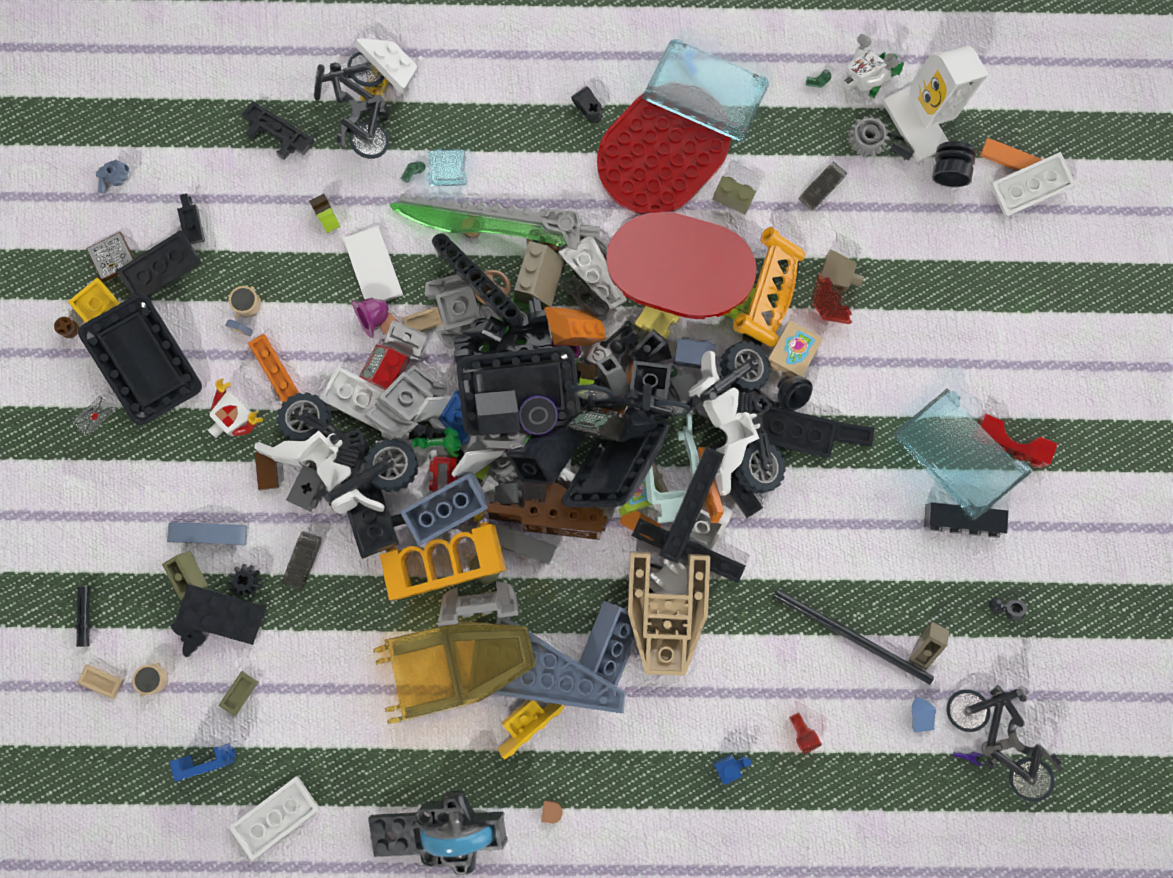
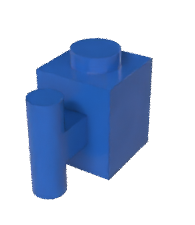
M729 755L714 762L713 765L721 782L725 785L742 777L739 769L745 766L749 767L751 760L746 756H741L740 759L735 761L734 757Z

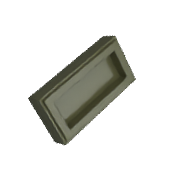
M241 671L218 706L233 716H237L259 681Z

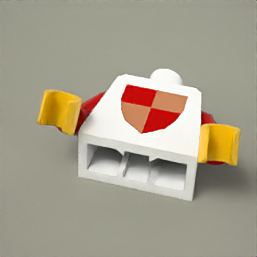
M224 378L215 382L217 389L209 414L216 423L208 431L215 438L223 431L230 436L250 434L257 423L263 421V418H257L258 411L251 412L229 390L226 392V389L231 387L230 382L223 384Z

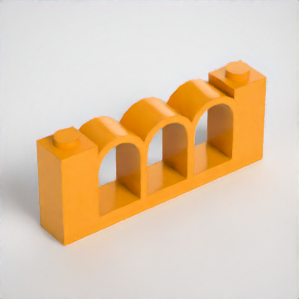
M483 522L477 524V528L471 529L472 533L460 532L454 535L450 541L434 539L428 542L425 548L408 546L403 550H399L397 547L386 549V553L379 554L389 601L505 572L506 568L496 526ZM470 537L476 547L480 568L463 573L458 546L462 539ZM444 544L450 554L454 575L437 579L433 551L438 545ZM418 551L424 561L428 582L412 586L407 560L412 552Z

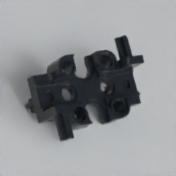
M534 297L532 300H529L531 313L527 317L524 312L520 311L523 317L522 324L517 328H510L508 326L509 330L502 336L496 350L489 347L488 351L481 352L479 348L484 344L464 334L454 335V357L456 364L459 359L467 356L552 347L548 320L545 310L541 308L540 299ZM487 316L475 318L472 320L470 327L486 321ZM521 339H525L527 341L525 345L520 346L517 344V342Z

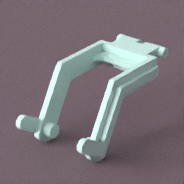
M691 413L686 414L687 426H683V431H678V440H684L690 460L692 478L699 463V457L692 435ZM651 467L645 477L647 500L652 505L660 504L661 515H657L658 523L673 522L687 490L660 493L655 489L653 467Z

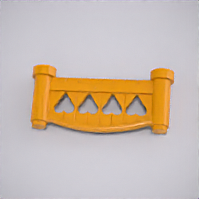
M768 227L763 231L760 242L767 246L768 250L748 314H739L734 320L733 329L741 334L746 333L769 347H775L779 340L776 331L788 311L794 293L797 263L805 258L806 253L802 248L781 236L778 230ZM786 259L788 261L785 274L782 272L778 260ZM781 276L783 278L780 291L776 288L772 280L773 277ZM768 294H777L778 299L775 302V308L770 304L767 298ZM770 310L772 318L768 326L761 313Z

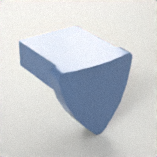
M916 697L912 704V728L915 733L934 730L936 708L928 701Z

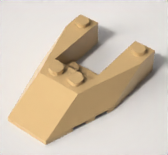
M630 551L628 615L645 674L685 676L708 617L710 556L688 554L687 595L649 593L651 554L649 552Z

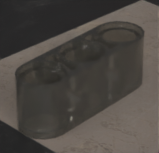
M833 161L800 195L798 200L813 211L848 173Z
M574 277L565 279L563 282V292L568 299L583 311L601 321H605L608 318L609 305L578 279ZM574 285L576 286V289L574 291H569L567 289V286ZM588 296L591 301L584 303L581 298ZM603 308L606 312L604 314H598L596 313V309Z
M306 531L300 533L283 576V585L300 591L303 590L320 548L322 537Z

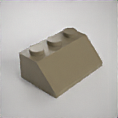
M529 241L514 289V300L529 304V300L536 297V299H540L541 307H552L565 260L547 245Z

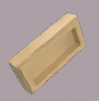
M438 306L402 318L404 325L420 332L443 325Z
M88 664L85 665L77 684L115 699L124 680Z

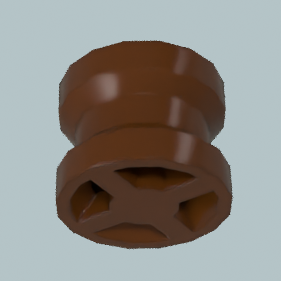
M60 317L55 321L54 330L63 337L71 339L78 334L79 326L70 318Z

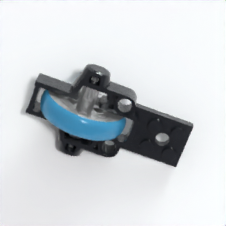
M462 790L449 791L443 795L440 801H427L422 804L417 812L374 814L368 818L374 857L420 855L421 862L425 866H451L456 875H467L475 870L477 851L503 850L508 841L504 811L486 812L475 810ZM387 831L395 833L396 839H391L387 835Z

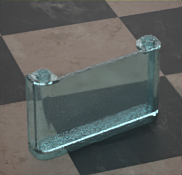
M672 39L643 93L642 99L743 143L769 87V82L762 75L750 72L688 45L679 39Z
M947 388L895 431L894 437L965 513L976 521L1030 476L1032 472L1025 461H1015L960 406V396L955 391L951 392Z

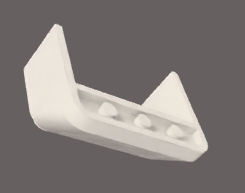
M452 396L426 398L413 421H429L434 429L447 430L438 418ZM486 435L471 436L468 442L461 446L465 455L452 472L453 477L466 475L471 472L477 473L501 456L506 448L484 447L483 439Z

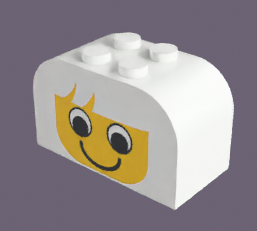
M962 46L931 55L925 60V64L918 71L910 87V97L925 128L956 119L989 74L972 47Z

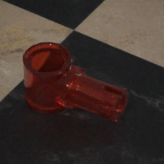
M799 712L789 717L797 732L796 742L804 755L822 746L816 732L807 727Z

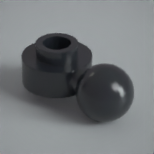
M635 325L628 326L622 332L621 339L614 340L610 344L611 352L616 355L622 354L625 350V344H633L639 339V329Z
M993 598L989 602V609L992 612L1001 613L1005 611L1007 617L1015 621L1022 620L1027 612L1026 605L1020 600H1011L1005 604L1002 599Z

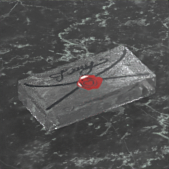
M99 395L72 423L86 436H89L116 408L102 395Z

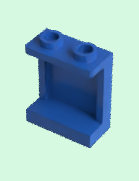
M230 743L215 747L216 760L197 766L193 765L191 755L170 761L174 782L234 763V758L236 757L234 748Z

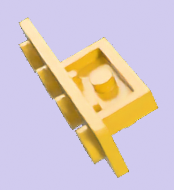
M527 699L501 722L503 727L512 735L498 748L501 757L505 760L512 756L521 745L527 743L551 719L561 714L566 706L550 703L543 709L535 700Z

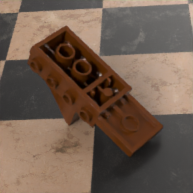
M556 482L553 485L547 484L545 502H541L542 500L531 498L530 501L525 500V506L521 508L519 504L504 506L500 502L490 501V504H487L488 509L484 510L486 519L522 523L524 532L600 540L601 533L605 531L607 516H604V509L597 507H564L561 499L567 489Z

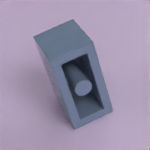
M682 337L677 340L673 365L701 369L703 354L707 351L715 353L716 344H711V341L700 340L698 342L693 341L689 337Z

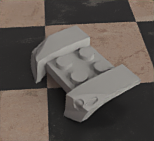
M457 274L426 282L425 296L430 300H437L445 330L435 332L442 344L448 349H455L454 335L462 334L461 332L471 328L472 320L481 317L474 291Z
M413 365L383 392L365 417L384 432L401 437L411 432L418 425L417 422L412 420L426 398L444 396L447 387L438 383Z
M496 581L497 591L459 596L458 587L447 591L442 597L438 626L458 624L459 615L470 617L474 613L491 614L495 610L498 612V618L518 615V602L512 585Z

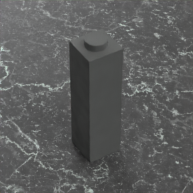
M489 521V524L496 526L501 548L547 565L550 564L556 548L555 545Z

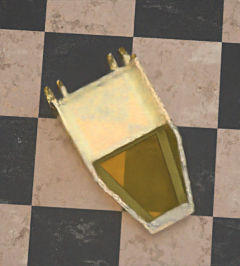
M461 621L458 624L444 625L384 640V645L373 649L374 653L377 654L387 650L390 653V657L380 658L375 661L376 665L392 663L400 704L386 707L385 712L401 709L402 716L390 718L387 720L388 724L408 722L481 702L536 667L527 626Z

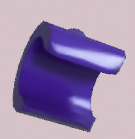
M953 752V757L969 760L972 764L983 765V763L976 762L978 755L984 756L981 753L972 752L964 754Z

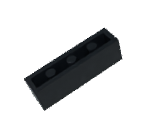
M930 502L925 504L924 527H929L930 531L942 532V529L950 530L949 533L962 534V531H967L972 536H981V533L988 534V537L1000 538V535L1008 533L1009 510Z

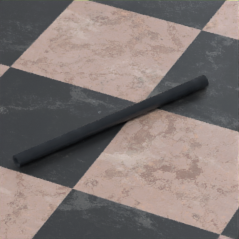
M777 589L773 598L929 685L933 682V675Z

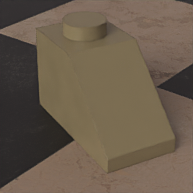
M931 622L920 635L909 657V661L927 670L947 647L949 631Z

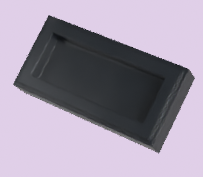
M838 422L834 441L872 447L875 428Z

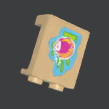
M789 321L768 358L770 361L769 367L776 372H783L789 378L803 376L823 338Z

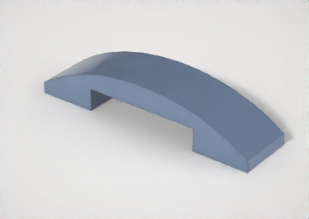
M169 523L167 542L246 545L247 526L213 523Z

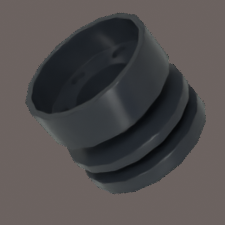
M949 141L939 144L936 149V163L933 167L932 180L939 185L947 187H964L969 185L973 177L976 148L961 141Z

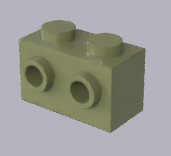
M722 176L712 200L746 215L756 191L749 185H742L736 182L732 177Z
M191 551L178 554L162 564L180 599L183 598L188 583L202 588L208 586Z

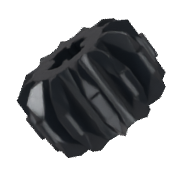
M242 564L241 569L235 567L236 574H229L230 577H233V580L227 582L233 585L230 591H236V596L238 597L243 594L245 598H248L250 593L255 595V588L261 589L262 587L257 584L258 581H263L262 577H257L260 574V570L254 571L255 566L250 565L247 567L246 564ZM244 577L248 578L246 581L248 582L247 585L242 583V581H245L243 580Z

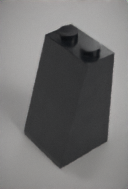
M574 423L554 426L546 434H531L523 448L509 449L506 455L523 482L553 485L585 438L586 433L583 427Z

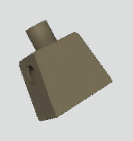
M830 249L825 257L815 287L846 292L850 284L860 287L864 276L854 273L857 266L856 262Z

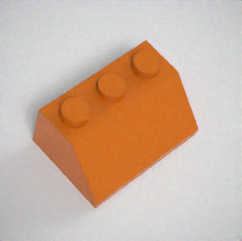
M544 308L554 345L591 346L606 339L602 321L589 313L577 309Z

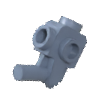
M118 160L104 163V166L96 171V177L99 178L98 193H106L107 182H111L112 186L123 185V181L128 178L127 174L130 173L129 166Z

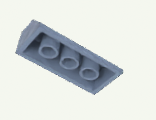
M471 472L401 510L400 513L418 546L488 509L483 489L474 472Z
M603 601L579 661L580 664L615 686H618L636 640L628 610Z

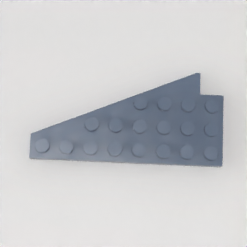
M497 617L496 631L525 630L533 665L485 693L624 713L625 691L509 618ZM518 638L475 641L469 691L523 662Z

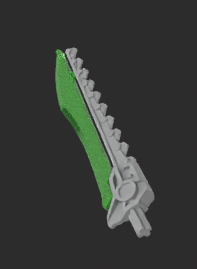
M407 193L401 194L399 197V202L403 204H390L392 210L423 226L448 233L505 234L552 243L560 247L567 244L568 248L578 250L577 246L581 236L598 238L600 236V226L582 224L578 212L547 210L544 208L540 209L539 212H535L530 206L521 211L515 205L504 209L499 203L493 204L494 206L489 207L484 202L473 205L469 200L458 204L453 198L442 202L437 196L431 200H427L423 195H418L415 199H412Z

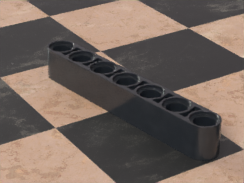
M443 233L435 235L432 239V244L437 254L510 328L519 327L523 322V317L517 305L447 235Z

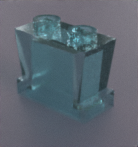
M454 148L451 151H443L441 149L428 151L431 172H428L430 186L467 185L464 171L466 163L465 150Z

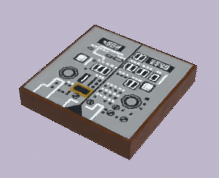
M121 232L86 248L103 282L118 276L117 269L135 259Z

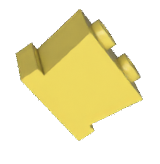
M646 306L634 325L639 331L643 329L645 332H648L651 329H655L663 338L667 339L671 332L669 330L672 324L676 325L680 316Z

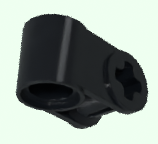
M585 86L571 96L574 105L590 123H598L602 119V105L588 86Z

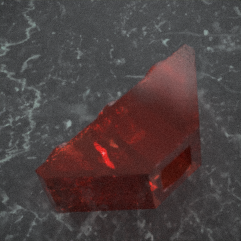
M822 272L818 273L811 297L814 307L823 320L851 324L850 316L853 314L847 305H842L841 301L843 298L838 290L834 292L831 288L833 286L831 279L828 275L824 277Z

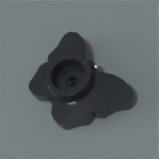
M176 623L171 625L173 632L181 636V641L184 642L182 647L184 657H190L207 640V636L201 630Z

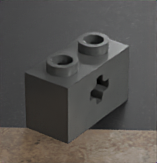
M303 465L286 501L310 512L312 509H315L320 500L318 498L319 491L326 489V485L317 471ZM306 487L312 488V491L308 492Z

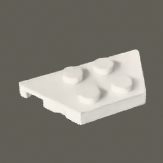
M356 39L354 46L400 93H403L406 85L414 75L417 65L393 41Z

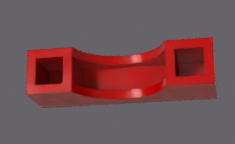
M989 414L979 417L972 438L977 439L979 444L991 445L995 447L996 451L1010 453L1013 455V458L1031 462L1030 465L1036 468L1049 466L1058 446L1057 443L1043 437L1032 439L1028 444H1019L1007 435L1004 421Z

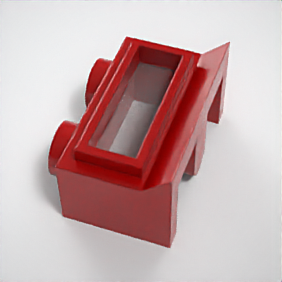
M435 455L433 460H430L429 471L433 472V479L429 480V491L434 493L458 479V476L453 477L452 475L457 466L458 457Z

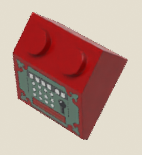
M376 344L359 377L386 390L405 372L410 361L407 356L391 348Z

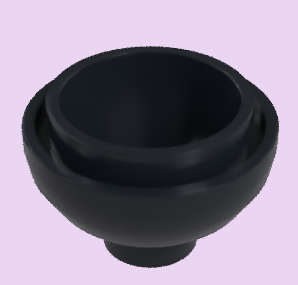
M803 376L783 377L777 384L779 389L777 394L778 403L785 411L787 409L792 411L800 409L811 397L813 390L811 381Z

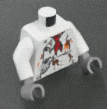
M860 34L857 38L860 47L856 49L850 64L847 66L848 78L843 81L847 90L857 86L862 91H867L873 87L881 86L891 78V68H895L898 65V59L891 53L887 54L883 60L871 50H864L865 47L870 46L871 38Z

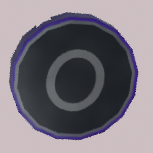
M540 395L531 396L524 400L518 412L519 422L523 429L535 435H542L551 431L558 419L555 404L547 397Z

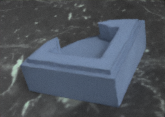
M227 320L225 326L250 337L253 333L251 328L234 320Z

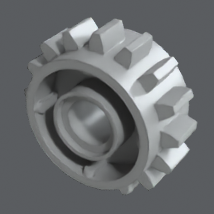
M864 116L862 120L857 119L855 124H852L848 133L850 137L848 143L852 144L851 149H855L857 154H863L864 157L866 155L873 157L875 153L880 154L882 149H885L889 140L887 136L889 130H886V124H883L880 119H875L873 116L871 118ZM865 135H870L872 139L867 138Z
M506 449L501 456L489 464L490 468L488 471L491 473L490 476L498 484L501 482L503 484H510L520 479L506 455L509 449Z

